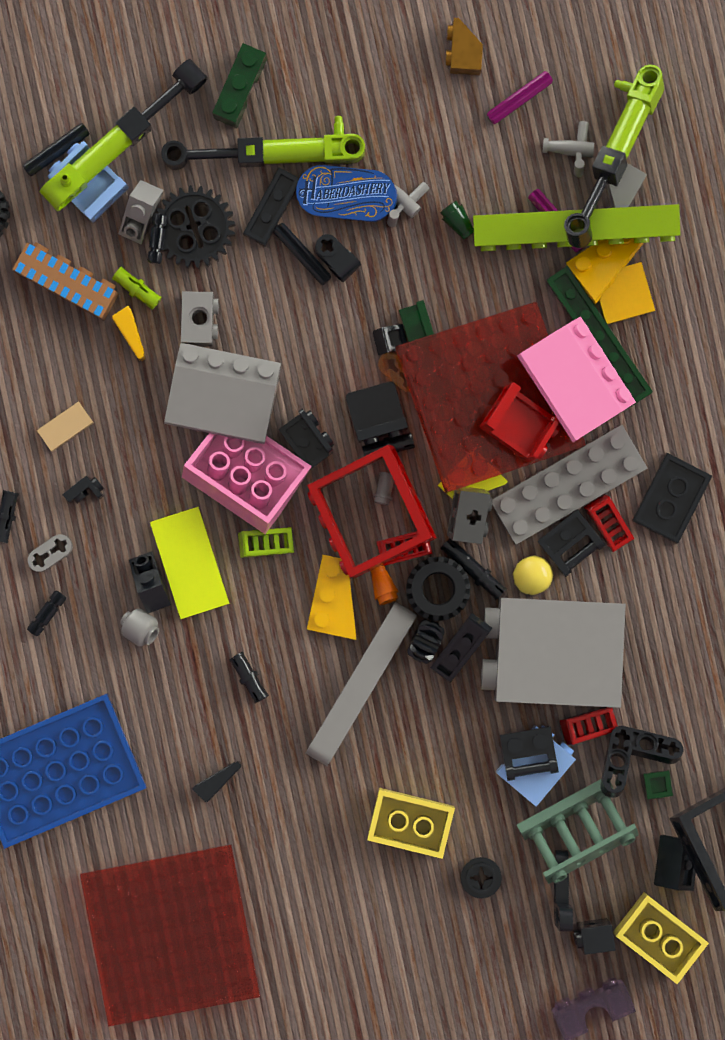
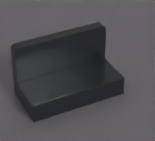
M660 835L654 885L678 891H694L696 872L679 837Z

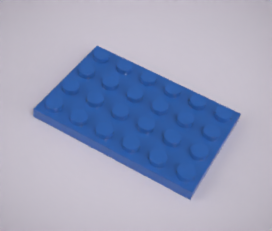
M108 693L0 739V840L4 849L147 788Z

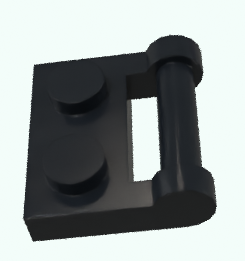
M578 509L537 541L565 577L572 573L571 569L596 549L601 550L605 546L602 539ZM587 535L591 541L564 562L560 556Z
M551 726L499 735L507 781L515 780V777L549 771L551 774L559 772ZM547 754L548 761L513 767L512 759Z

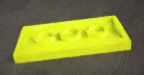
M199 507L151 521L150 525L180 619L230 604Z

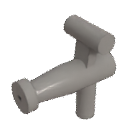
M586 121L579 122L577 141H549V138H544L542 153L550 151L568 156H576L573 173L574 176L581 177L584 173L585 165L581 157L593 158L594 143L587 142L589 123Z
M422 182L410 195H407L395 185L397 189L396 205L398 207L389 213L387 224L390 227L397 225L402 211L411 219L420 211L421 206L416 202L430 189L425 182Z

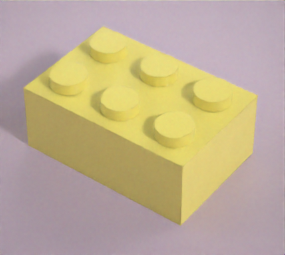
M379 788L367 840L443 859L455 807Z
M643 892L613 931L617 938L676 984L680 982L709 944L703 937L645 892Z

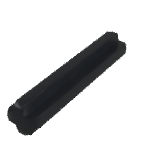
M83 123L78 124L24 163L23 168L29 176L35 175L67 152L75 143H79L89 136L90 133Z
M284 223L276 226L273 230L274 234L321 285H325L331 279V274Z

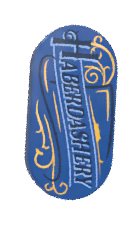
M317 165L307 169L301 175L296 187V195L301 207L306 212L318 217L377 222L388 216L397 203V189L387 175L376 170Z

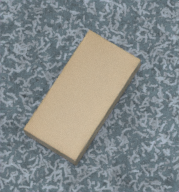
M78 401L38 429L37 432L51 452H53L94 422Z

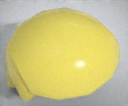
M536 555L522 559L516 564L513 572L516 587L521 592L529 595H536L548 589L554 576L551 564L545 558Z

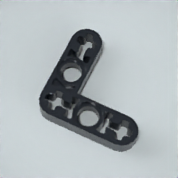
M626 726L615 727L608 740L600 784L602 793L610 798H615L622 794L626 785L631 755L666 764H674L680 760L684 752L682 743L675 738ZM619 734L623 735V739L625 740L621 749H617L619 744ZM640 741H650L653 745V749H642L640 746ZM659 744H661V746H660V748H659V749H661V750H660L659 753H658V752H656V750H657ZM668 747L673 748L674 755H669ZM618 756L623 760L624 765L616 767L611 763L610 758ZM613 774L617 775L615 789H612L611 784H609Z
M555 850L554 857L558 864L569 859L568 850ZM569 873L564 880L554 883V923L559 932L573 931V909L569 904Z

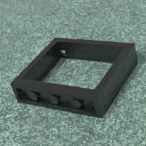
M725 788L669 818L715 911H725V887L691 819L725 801Z

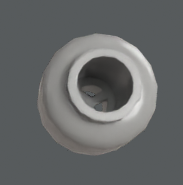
M142 609L126 612L120 621L123 637L137 646L152 644L159 634L157 619Z

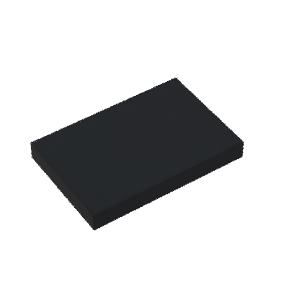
M666 453L632 521L678 544L712 475Z

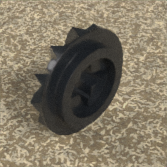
M484 857L471 859L462 869V886L469 895L475 898H488L495 894L501 885V871L498 865L491 859ZM480 867H482L484 875L492 877L484 880L482 888H480L478 880L470 878L478 875Z

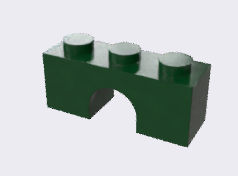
M242 43L212 112L214 119L238 128L246 110L247 100L255 82H258L266 64L267 55L265 52Z

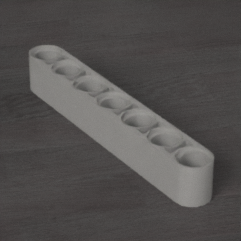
M397 602L394 603L305 754L328 766L417 614Z

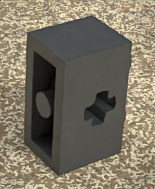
M455 486L447 536L452 541L482 544L483 537H486L488 533L487 512H491L493 503L492 497H490L491 494L485 489ZM474 511L475 516H470V519H468L467 514L470 515Z

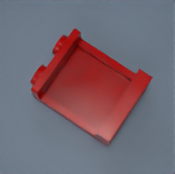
M512 382L503 388L479 428L527 462L541 459L548 449L546 446L550 438L553 439L561 428L560 422L556 416L551 415L520 393L521 387Z

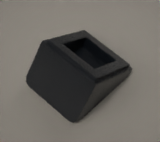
M403 324L381 327L373 331L378 355L408 349Z

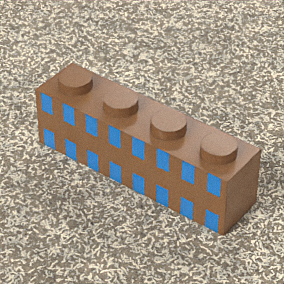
M35 242L34 246L26 243L12 269L15 273L105 321L119 295L114 290L116 287L114 284L105 279H102L101 282L93 279V273L83 267L77 270L69 266L70 260L59 254L56 258L47 254L49 249Z

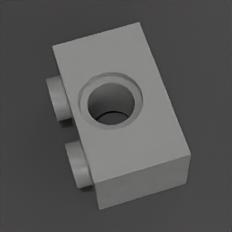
M182 291L181 343L213 346V339H218V324H214V314L219 312V299H214L213 292ZM199 312L207 315V321L202 325H197L193 322L195 314Z

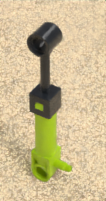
M191 59L183 62L174 71L172 76L177 82L148 108L140 113L136 107H132L115 122L116 126L79 159L72 165L68 163L43 185L39 192L56 211L63 209L88 187L87 183L130 145L135 146L151 132V124L148 120L183 89L191 95L206 83L208 77Z
M645 65L638 71L633 83L616 80L614 83L615 88L628 92V102L606 147H601L592 165L594 179L597 182L582 212L571 214L565 220L564 228L567 240L575 248L585 247L591 242L592 231L589 219L606 184L618 186L628 166L627 158L648 115L653 114L664 92L662 71L655 65ZM576 229H583L580 232H574Z
M335 116L334 135H324V138L263 140V137L238 138V148L188 150L181 142L173 140L164 144L161 155L165 165L172 170L182 169L188 160L238 158L240 168L264 167V164L307 162L353 164L359 162L364 157L365 143L357 134H344L343 117ZM350 143H355L360 149L356 154H349L345 150L346 146ZM172 150H179L182 153L177 161L168 159V154Z

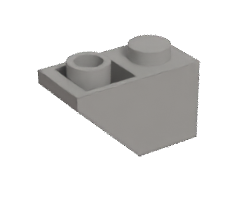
M140 180L129 196L118 234L142 244L152 223L153 214L157 212L156 209L159 207L164 190Z

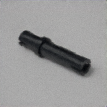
M449 538L441 546L440 549L457 564H460L463 570L475 580L474 584L484 588L495 601L505 592L507 588L490 574L492 571L488 568H483L456 541H452Z

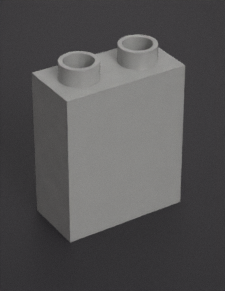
M498 598V608L485 607L484 622L492 627L486 638L496 639L495 659H482L481 690H494V700L496 702L621 708L626 604Z

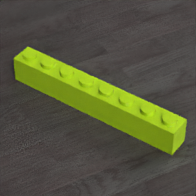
M679 204L594 209L589 219L591 222L592 240L587 246L598 245V240H608L609 245L624 244V239L634 238V243H650L651 237H660V242L676 241L675 236H681ZM582 210L474 215L475 247H481V251H496V246L506 245V250L522 249L521 244H532V249L547 248V243H557V247H573L567 240L564 223L568 216L574 213H581ZM576 229L574 232H580L583 229Z

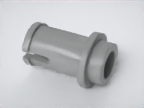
M380 472L376 494H373L374 502L389 505L390 501L393 500L391 492L394 480L391 473Z

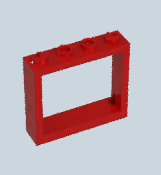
M386 445L307 485L310 490L308 492L309 500L313 506H317L320 512L318 519L322 527L328 529L331 536L329 543L334 552L338 551L342 560L339 562L343 573L349 575L350 578H357L437 538L400 457L392 445ZM384 458L419 535L356 566L321 489Z

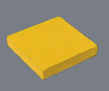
M642 262L623 267L610 287H607L602 293L599 304L607 325L655 311Z

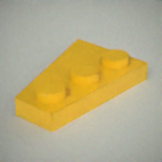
M634 238L624 239V244L609 245L608 240H599L598 245L590 246L566 262V266L569 267L584 291L596 304L605 289L610 287L617 274L629 263L643 243H634Z
M322 555L307 630L357 640L350 577L345 575L340 567L339 562L342 561L341 558Z

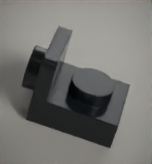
M86 475L62 495L69 503L75 501L78 504L89 495L88 489H91L98 499L103 498L104 495L101 491L104 487L96 477L91 479Z

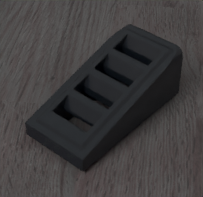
M240 761L233 762L196 784L192 790L201 799L208 802L243 766V763Z

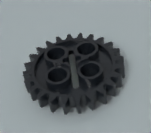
M190 185L188 193H184L183 189L179 188V196L176 197L171 192L170 197L172 200L170 202L162 200L165 209H156L159 214L167 216V223L164 226L166 230L164 247L161 252L169 250L167 259L170 260L176 256V265L178 266L184 260L188 269L192 262H195L197 269H199L202 261L209 267L210 258L218 262L217 254L219 252L224 255L227 254L223 248L224 245L232 246V242L227 238L235 236V232L229 230V228L236 226L235 221L228 220L234 215L233 211L225 212L229 206L228 202L220 204L222 196L219 194L213 198L212 189L204 194L202 186L198 188L197 192H194ZM200 205H205L209 208L208 214L204 217H199L195 214L196 208ZM186 206L190 207L195 223L200 225L198 231L204 245L203 248H199L194 232L190 229L191 224L185 210ZM176 214L185 216V221L179 226L171 223L172 217ZM215 229L218 232L216 239L212 241L206 240L204 238L206 230ZM187 237L193 239L194 243L190 249L185 250L180 247L182 239Z

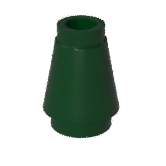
M454 201L440 212L443 216L442 220L461 236L463 240L474 232V228L463 205H459L457 201Z

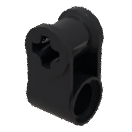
M325 234L318 238L315 246L317 256L341 282H345L361 266L360 261L333 235ZM330 242L332 244V252L328 250L323 252L321 250L323 247L322 243L328 244Z

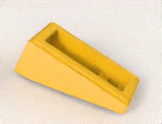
M127 306L112 315V319L138 360L143 361L146 359L132 310Z

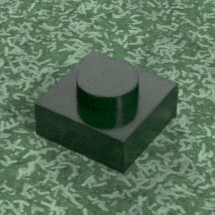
M669 770L643 773L647 800L673 796Z

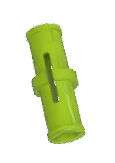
M122 266L112 277L113 281L130 292L129 295L132 298H138L151 310L157 306L162 298L144 284L145 281L142 279L138 280Z

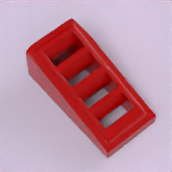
M603 494L584 507L612 552H615L634 539L610 496ZM605 505L607 506L606 509L596 514L597 510L604 507ZM611 513L613 517L603 523L600 521ZM616 522L618 523V526L609 532L606 531L608 527ZM623 531L624 535L612 541L611 537Z
M418 531L377 541L379 554L386 552V544H390L392 549L396 547L395 542L400 541V544H402L406 539L418 536ZM430 542L422 545L423 551L419 552L418 548H416L412 554L406 553L382 566L432 554Z
M605 707L560 720L566 745L577 744L612 733L613 729L618 727L612 707ZM601 714H604L608 728L604 729ZM592 717H594L595 724L597 727V731L595 732L591 721ZM582 720H584L587 734L583 732Z

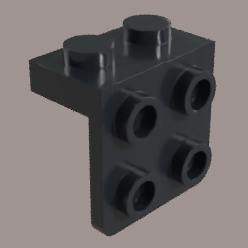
M393 382L382 383L350 392L346 395L358 443L364 442L365 446L380 442L379 437L389 435V439L404 435V430L408 429Z
M302 408L298 411L299 415L282 426L279 431L297 456L311 465L312 469L333 454L331 447L334 446V442L326 431L320 433L317 429L319 422L310 410L305 412Z

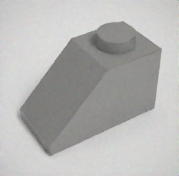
M628 164L618 186L607 183L606 189L611 207H629L647 174Z

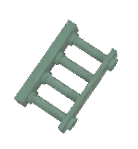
M601 779L517 824L523 839H533L549 870L543 872V875L548 884L551 882H561L567 877L568 873L620 845L627 846L636 840L635 837L639 835L635 824L626 827L610 797L602 793L600 788ZM595 802L602 804L617 831L616 834L606 839H603L587 811L588 806ZM573 814L579 815L595 844L582 852L565 824V818ZM551 826L556 827L572 856L560 864L557 863L542 835L543 830Z

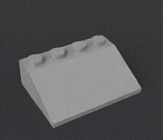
M180 343L164 424L265 444L280 378L281 363Z

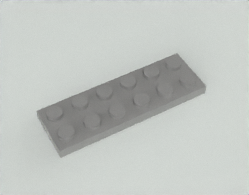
M620 425L492 499V506L512 541L517 545L648 468L623 425Z

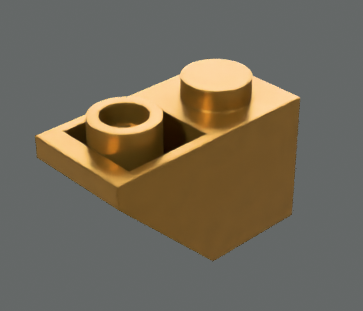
M454 18L453 25H448L447 41H452L451 50H446V66H450V74L480 75L483 44L459 18Z

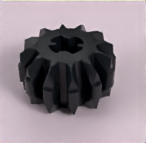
M422 620L409 643L408 655L418 662L425 664L431 662L445 634L444 628L432 620Z

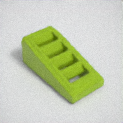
M291 527L269 529L266 534L259 530L241 531L238 533L241 558L294 553ZM279 534H283L284 548H280ZM269 535H273L274 549H270ZM258 536H262L263 550H259ZM248 537H252L253 551H249Z

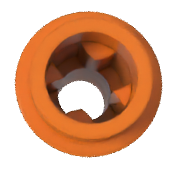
M379 566L371 570L375 600H378L379 605H386L398 600L397 593L399 591L385 566Z

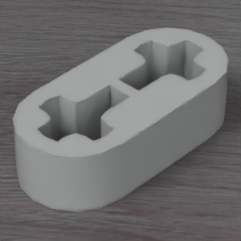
M62 534L53 536L29 554V567L37 572L48 570L72 552L73 543L71 539ZM58 539L62 542L66 540L65 552L61 550L55 553L51 552L57 546L56 541ZM48 553L50 555L44 560L45 565L43 567L41 565H34L33 562L36 561V554L43 556Z

